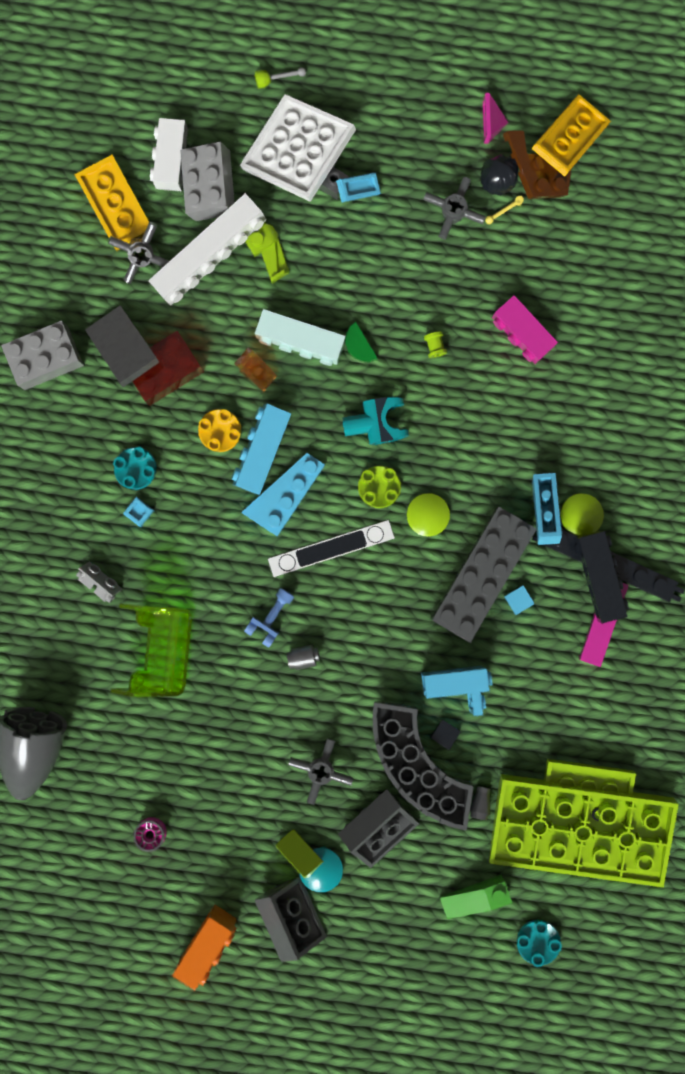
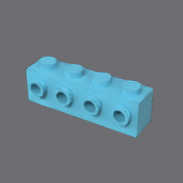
M264 404L263 407L258 408L255 415L257 423L255 428L251 427L247 439L250 441L247 448L243 447L239 459L242 461L239 468L236 467L232 474L231 480H234L232 485L260 495L291 413L269 404Z

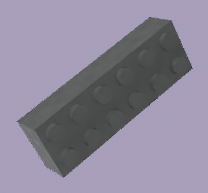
M501 507L495 508L430 620L467 642H471L534 535L536 528Z

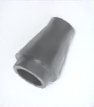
M477 787L470 806V817L488 820V815H490V789Z

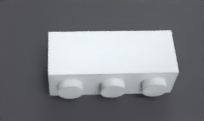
M159 118V125L155 126L154 136L157 139V144L152 150V158L155 160L154 168L151 167L150 180L153 181L156 189L182 191L183 177L180 150L186 149L188 128L185 120Z

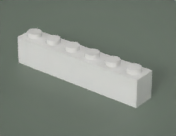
M245 193L148 281L170 306L179 302L189 289L196 287L200 279L206 274H210L220 261L227 259L238 245L245 243L248 236L254 231L259 230L267 219Z

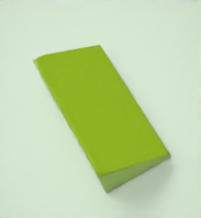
M294 829L275 845L304 878H309L324 862Z

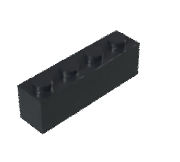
M597 531L575 537L597 621L603 624L628 617L626 611L629 610L626 598L622 597L623 583L621 578L616 575L615 568H618L615 556H611L609 547H612V542L609 534H606L605 531Z

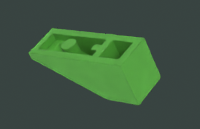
M502 875L440 896L447 919L492 911L512 903Z

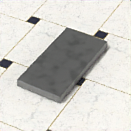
M118 306L85 329L122 387H125L159 363L121 306Z

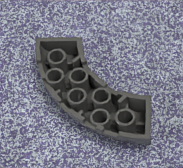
M375 701L372 716L375 745L383 768L393 785L409 803L426 816L447 826L467 831L473 792L472 783L446 773L427 755L418 734V709L416 706Z

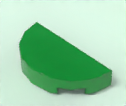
M355 322L346 333L345 345L348 353L354 359L370 363L377 360V356Z

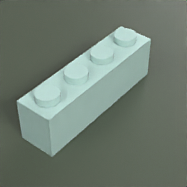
M265 309L262 311L255 331V336L259 339L258 342L264 345L271 346L272 343L278 345L280 350L289 353L293 350L299 352L301 357L307 359L314 357L320 359L322 364L332 366V364L338 365L345 344L344 335Z

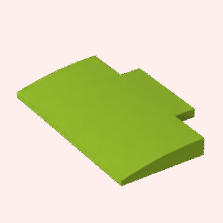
M547 759L544 780L500 774L489 864L664 888L679 804L674 797L633 792L636 773L633 770ZM595 808H598V810L594 813V816L599 821H596L592 818V811Z

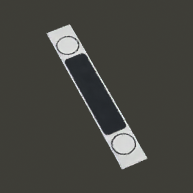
M389 520L269 558L268 561L273 577L394 539Z

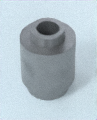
M313 645L294 648L292 651L287 652L290 669L300 670L317 666V661H320L318 648L314 649Z

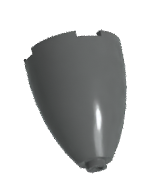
M16 707L5 710L4 715L0 717V772L7 789L16 800L23 801L33 796L46 781L55 766L67 727L65 718L56 712L50 711L49 715L43 712L35 711V707Z

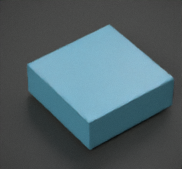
M136 497L123 514L136 525L142 527L154 510Z
M523 585L504 596L515 615L534 605L533 600Z

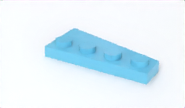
M306 453L241 513L278 537L325 467V464Z

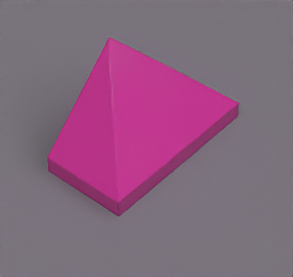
M485 93L482 102L484 144H488L508 124V121L490 93Z

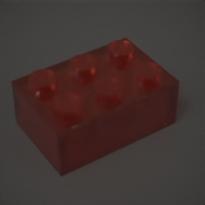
M177 330L150 347L159 363L132 382L144 401L151 406L204 371Z

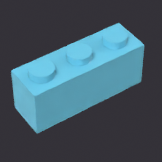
M556 473L533 474L532 488L538 545L559 544L562 534Z

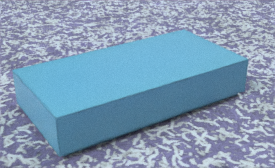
M376 172L336 181L342 203L381 194Z

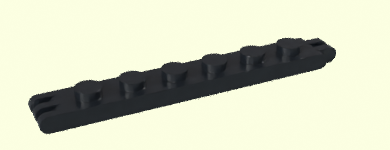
M561 529L562 537L559 544L543 545L581 562L575 537L578 536ZM533 536L532 541L537 542V536ZM611 552V556H615L618 568H615L616 575L621 578L622 582L669 603L671 599L677 602L681 601L680 597L674 595L675 592L680 594L685 592L684 589L677 587L679 582Z

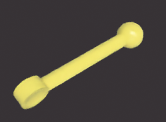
M517 196L514 202L494 215L487 216L485 219L486 223L492 224L495 218L512 207L520 206L524 201L523 197Z

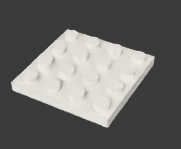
M284 95L240 166L244 171L311 202L356 131V128L352 123L288 95Z

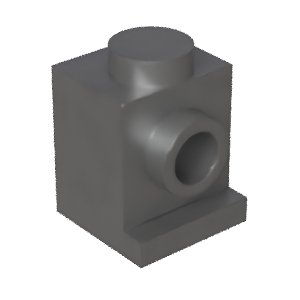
M332 167L319 189L338 200L340 194L337 182H332L331 178L339 180L349 176Z

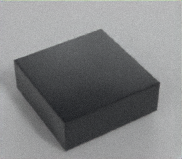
M441 719L430 738L450 750L461 731Z

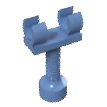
M282 588L276 593L278 599L265 620L261 622L253 617L244 630L250 636L254 633L257 626L267 631L269 634L262 644L268 648L279 634L270 626L281 608L287 603L290 604L294 599L292 594Z

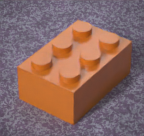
M214 904L179 959L172 976L193 990H196L199 984L203 986L210 975L209 972L213 965L216 966L219 962L225 946L228 947L234 938V933L237 929L234 925L237 918Z

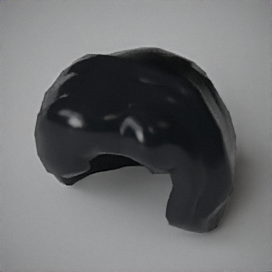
M504 154L486 160L482 166L480 179L483 190L498 196L510 192L518 183L519 167L516 160L512 159L511 156L505 157Z

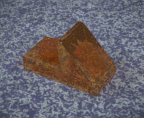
M249 347L234 363L240 369V373L263 392L277 377L268 365Z

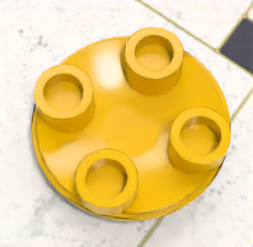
M215 409L203 416L198 425V434L201 442L205 447L215 452H225L232 449L241 437V424L238 418L225 409Z

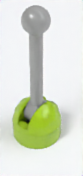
M303 67L297 71L270 75L266 70L255 71L258 89L267 87L272 79L295 75L303 77L306 75V69Z

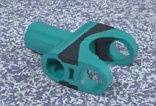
M390 397L364 401V414L342 417L345 436L368 433L369 445L391 443L408 437L409 430L392 428L386 421L387 413L396 407L403 406L404 399Z

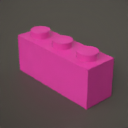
M515 295L502 305L492 317L494 325L499 330H504L507 333L508 340L514 346H519L523 351V356L529 362L538 363L558 344L553 336Z

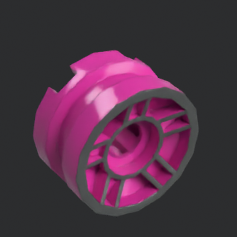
M146 818L135 828L133 834L134 842L140 850L153 852L165 841L167 828L158 818ZM148 831H152L154 837H147Z

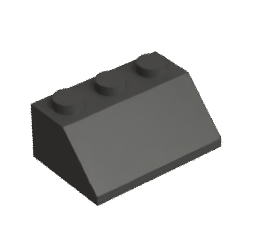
M386 789L367 808L363 809L354 820L345 825L338 835L354 856L372 868L416 828L419 823L403 804Z
M300 876L269 889L254 900L281 962L299 960L327 937Z

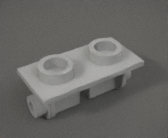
M91 562L78 569L80 570L76 574L78 580L89 589L96 585L97 588L93 593L104 602L111 603L115 598L114 595L122 590L114 579L106 576L97 565Z

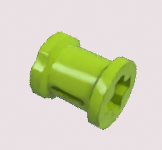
M441 331L424 336L430 352L428 354L429 358L440 357L448 353L447 349H444L441 338L443 333Z

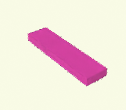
M624 583L621 590L623 598H625L629 586ZM594 613L578 660L601 667L617 620L601 624L597 621L596 614Z

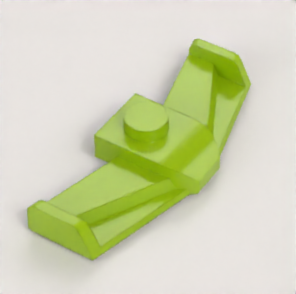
M264 222L259 230L254 231L248 236L245 243L254 257L262 253L271 283L273 284L290 272L278 239V233L272 225Z

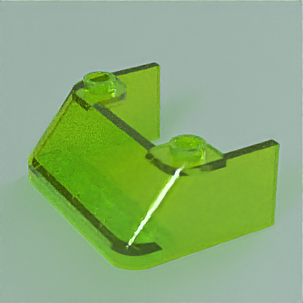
M119 604V608L136 610V621L138 625L148 627L144 670H137L132 673L129 680V688H111V693L130 697L181 695L185 690L192 624L190 611L173 607Z

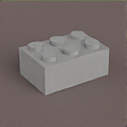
M221 142L180 150L185 213L195 221L219 217L234 204L230 151Z
M63 321L1 345L17 386L24 390L84 366L69 327Z

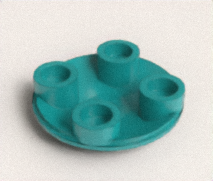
M132 447L124 450L113 462L117 481L127 489H143L155 478L157 471L156 461L150 452L141 447Z
M327 847L313 849L314 852L324 862L309 878H304L301 874L300 878L303 884L310 890L327 892L339 884L343 875V865L338 855Z
M532 920L526 923L517 935V948L520 955L525 961L536 967L551 963L558 956L562 948L558 931L552 924L544 920Z

